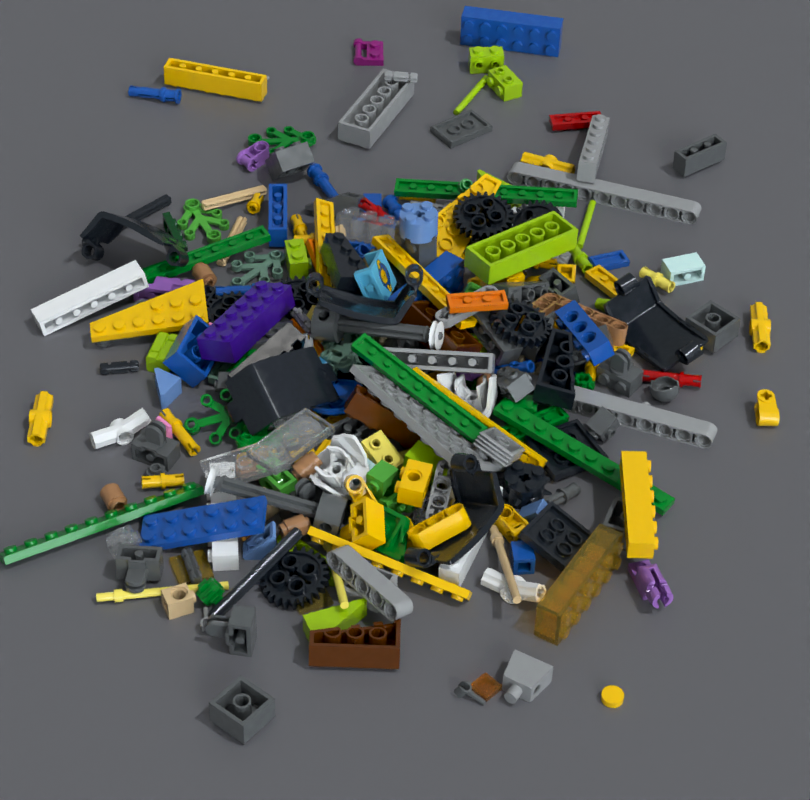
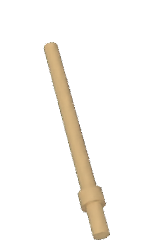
M492 525L489 529L491 533L490 540L496 548L512 600L515 604H518L522 599L503 545L504 538L499 532L498 527Z

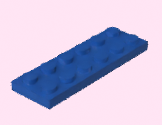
M263 495L144 515L139 546L163 547L164 550L262 534L265 529L267 499Z

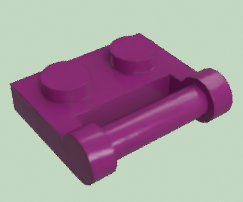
M359 38L354 40L355 56L353 62L355 65L384 66L383 41H363ZM362 50H367V57L362 56Z

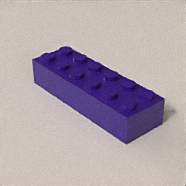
M256 282L251 289L245 292L239 300L197 337L201 359L236 363L295 306L291 285L280 282Z

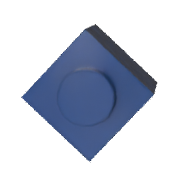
M511 541L509 557L513 575L534 574L536 561L534 549L524 541Z

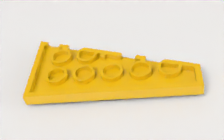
M485 173L468 190L461 193L456 200L438 212L437 258L445 251L461 258L472 236L465 238V233L459 234V229H455V224H453L454 206L458 205V200L463 201V196L470 198V193L476 196L477 191L481 195H484V192L487 191L489 196L492 193L495 196L502 181Z
M203 279L91 322L90 333L92 343L153 335L159 332L180 331L183 325L195 315L199 316L209 325Z

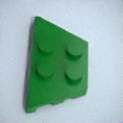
M384 506L386 543L373 550L404 564L410 519Z

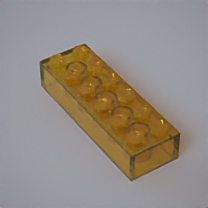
M599 523L538 603L535 619V636L556 646L559 645L562 639L568 637L573 624L577 625L582 612L589 609L593 597H597L600 594L602 585L604 583L607 584L614 569L617 570L622 562L620 553L624 546V543H622L623 533Z

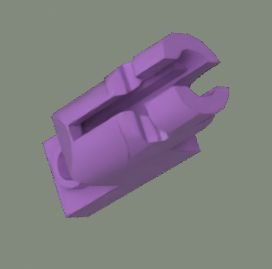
M157 276L153 284L148 283L149 287L133 294L134 301L140 299L150 300L191 284L195 280L184 279L180 281V278Z
M649 559L628 563V571L642 600L648 599L653 607L658 609V599L662 601L664 607H667L673 601V594L656 563L651 564Z

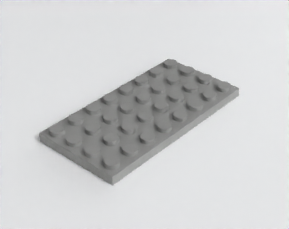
M352 365L349 371L355 376L354 379L364 384L370 394L377 396L383 406L390 408L396 418L407 424V428L410 431L417 433L423 443L430 445L437 456L444 458L448 462L450 468V461L455 453H466L476 456L481 470L505 471L506 467L499 468L492 463V458L479 454L471 442L373 366Z

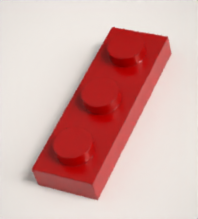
M601 112L549 115V122L552 131L589 128L592 116L601 114Z

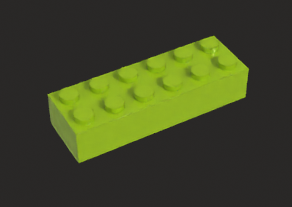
M552 211L467 246L464 266L487 285H490L575 249L579 229L558 213Z

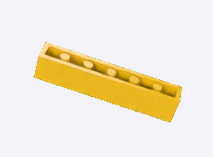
M169 58L163 67L164 84L174 87L178 86L260 102L263 101L267 94V75Z
M621 451L619 467L627 558L653 559L654 550H658L659 540L658 537L654 536L657 533V521H653L656 509L655 505L651 504L654 502V490H650L653 484V477L649 475L651 473V460H647V452Z

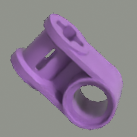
M265 141L255 142L238 153L236 157L237 163L246 166L250 172L255 171L266 164L265 160L270 157L269 144Z

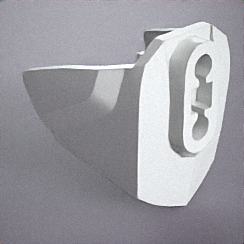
M455 372L437 374V382L486 417H490L498 397L496 374H492L489 378V385L487 383V376L483 375V383L478 385L476 390H470L466 386L464 374H461L459 377L456 376Z
M345 433L333 435L330 446L328 445L326 449L317 455L323 464L320 468L315 466L316 473L310 475L309 479L324 491L351 500L344 487V480L348 475L356 474L362 477L366 483V473L370 471L367 455L356 436ZM354 478L349 482V487L351 490H355L359 487L360 483L358 485H354V483L352 482L353 480L355 482L359 481L357 478Z

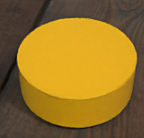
M609 685L602 690L601 702L606 707L617 708L623 704L624 692L620 687Z

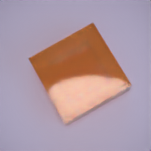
M486 672L471 683L472 691L486 700V702L502 690V684Z

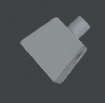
M515 649L503 675L502 689L506 692L504 695L506 701L514 704L520 698L527 702H532L552 682L553 666Z

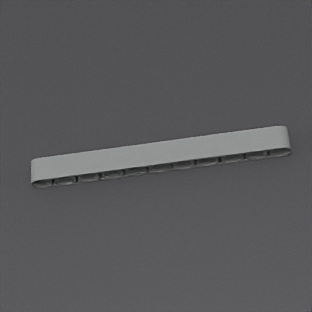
M515 162L507 175L508 181L513 185L578 189L577 199L588 202L594 200L596 204L684 224L696 223L701 211V205L693 200L595 179L594 183L577 181V174L523 162Z
M528 373L533 380L531 383L535 388L538 375ZM575 385L576 395L572 410L564 409V411L591 418L603 406L618 419L620 426L704 449L711 447L717 433V427L711 422ZM535 389L527 395H534ZM533 400V402H535V403L543 404V405L550 406V407L552 406V405H549V404H545V403H541V402H538V401H534V400Z

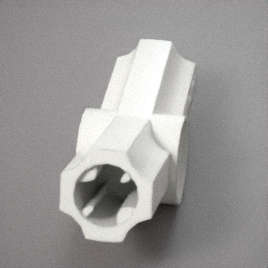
M142 407L126 419H115L109 427L89 433L94 449H98L116 442L119 445L129 444L133 440L134 434L147 426L152 420Z
M487 568L481 578V585L500 593L502 599L507 603L514 604L504 574L492 568ZM514 575L522 600L538 603L544 601L547 591L544 584L526 582L521 576Z

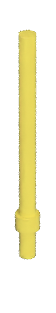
M324 542V550L326 552L331 551L332 545ZM331 569L340 607L346 609L349 607L343 579Z
M228 581L219 582L225 590H229ZM199 584L187 585L189 590H193L194 593L199 588ZM169 587L148 588L140 593H130L123 591V589H114V592L96 593L97 602L115 601L117 603L124 602L123 600L157 597L161 596L162 589Z

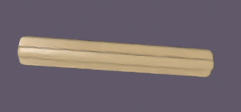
M264 185L202 200L201 208L207 211L252 199L255 193H261L259 197L265 196L267 188Z
M237 217L228 237L243 232L247 224L246 217ZM230 256L217 260L216 264L222 267L226 266Z

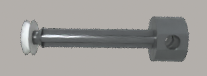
M318 304L314 308L311 319V334L313 339L317 341L339 343L343 339L344 333L360 335L366 333L368 336L424 343L429 341L431 350H434V348L440 350L444 340V324L442 321L438 323L436 320L433 321L431 328L428 325L379 324L347 317Z
M212 465L209 475L205 480L204 495L209 493L211 497L214 489H218L220 493L225 492L242 498L265 495L267 505L314 518L313 527L338 537L348 498L323 491L319 503L228 478L226 475L220 477L218 476L220 467L216 469Z

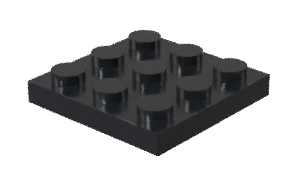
M578 419L554 426L606 458H609ZM530 436L524 437V443L548 460L543 468L554 482L586 471Z
M550 501L518 535L521 540L568 578L601 542L598 537L553 501Z

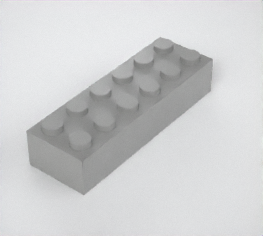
M383 68L338 122V140L370 149L414 95V83H410V81L395 82L392 79L391 81H385V71L391 70Z

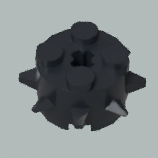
M515 461L505 471L504 478H498V481L503 484V497L508 501V505L515 509L521 510L523 506L544 499V495H552L551 492L545 489V485L550 481V478L545 476L544 469L541 466Z

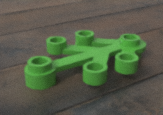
M194 198L186 200L183 206L185 213L181 219L177 220L178 229L185 230L184 238L188 241L195 239V231L199 225L206 233L209 244L221 240V232L219 230L226 231L229 229V221L222 219V210L211 209L204 211L199 200ZM201 213L209 214V215H211V217H209V216H204V215H202ZM193 215L195 219L188 228V220ZM209 224L217 225L219 230H212Z

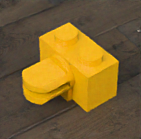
M367 497L351 504V517L348 518L349 524L341 528L340 538L369 550L385 544L384 505Z

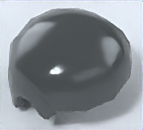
M668 376L651 380L649 386L651 396L660 402H670L675 399L680 388L679 381Z

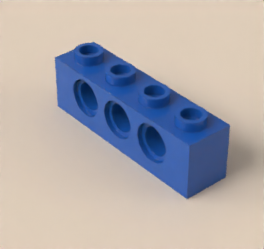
M269 184L268 233L271 235L269 247H285L284 240H287V184Z
M575 300L554 311L558 318L555 320L560 330L564 329V331L572 333V343L577 351L581 350V354L586 361L590 360L596 366L615 355L610 341Z

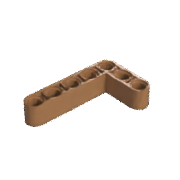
M546 293L532 304L534 309L539 307V312H545V316H547L552 311L558 310L572 300L555 293ZM579 304L597 327L607 325L614 346H623L625 344L628 325L625 322Z

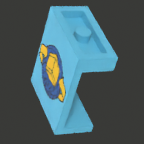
M382 249L366 253L364 257L369 267L355 271L353 275L364 297L388 300L397 281Z

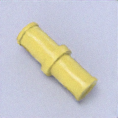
M646 266L641 268L639 277L650 276L655 287H660L668 293L674 290L675 282L668 280L660 272L656 273Z

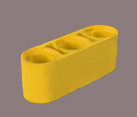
M457 503L411 527L407 534L414 547L430 550L468 529L472 523L463 504Z

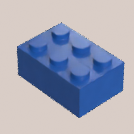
M197 315L183 325L163 361L164 365L192 388L207 377L215 362L201 359L197 337L209 325Z

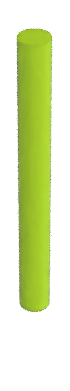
M487 75L482 77L453 110L454 115H459L487 83Z
M590 200L579 233L577 245L580 249H583L595 209L596 201Z

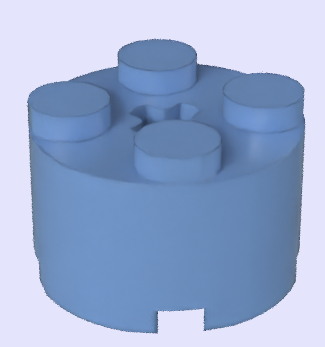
M431 202L404 203L402 205L399 216V234L402 239L405 240L407 238L413 244H425L431 242L434 236L437 237L438 211Z

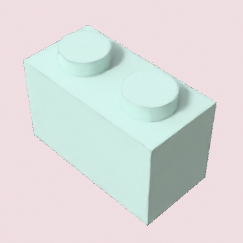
M697 252L662 259L660 273L663 274V277L675 282V286L703 281L706 266Z

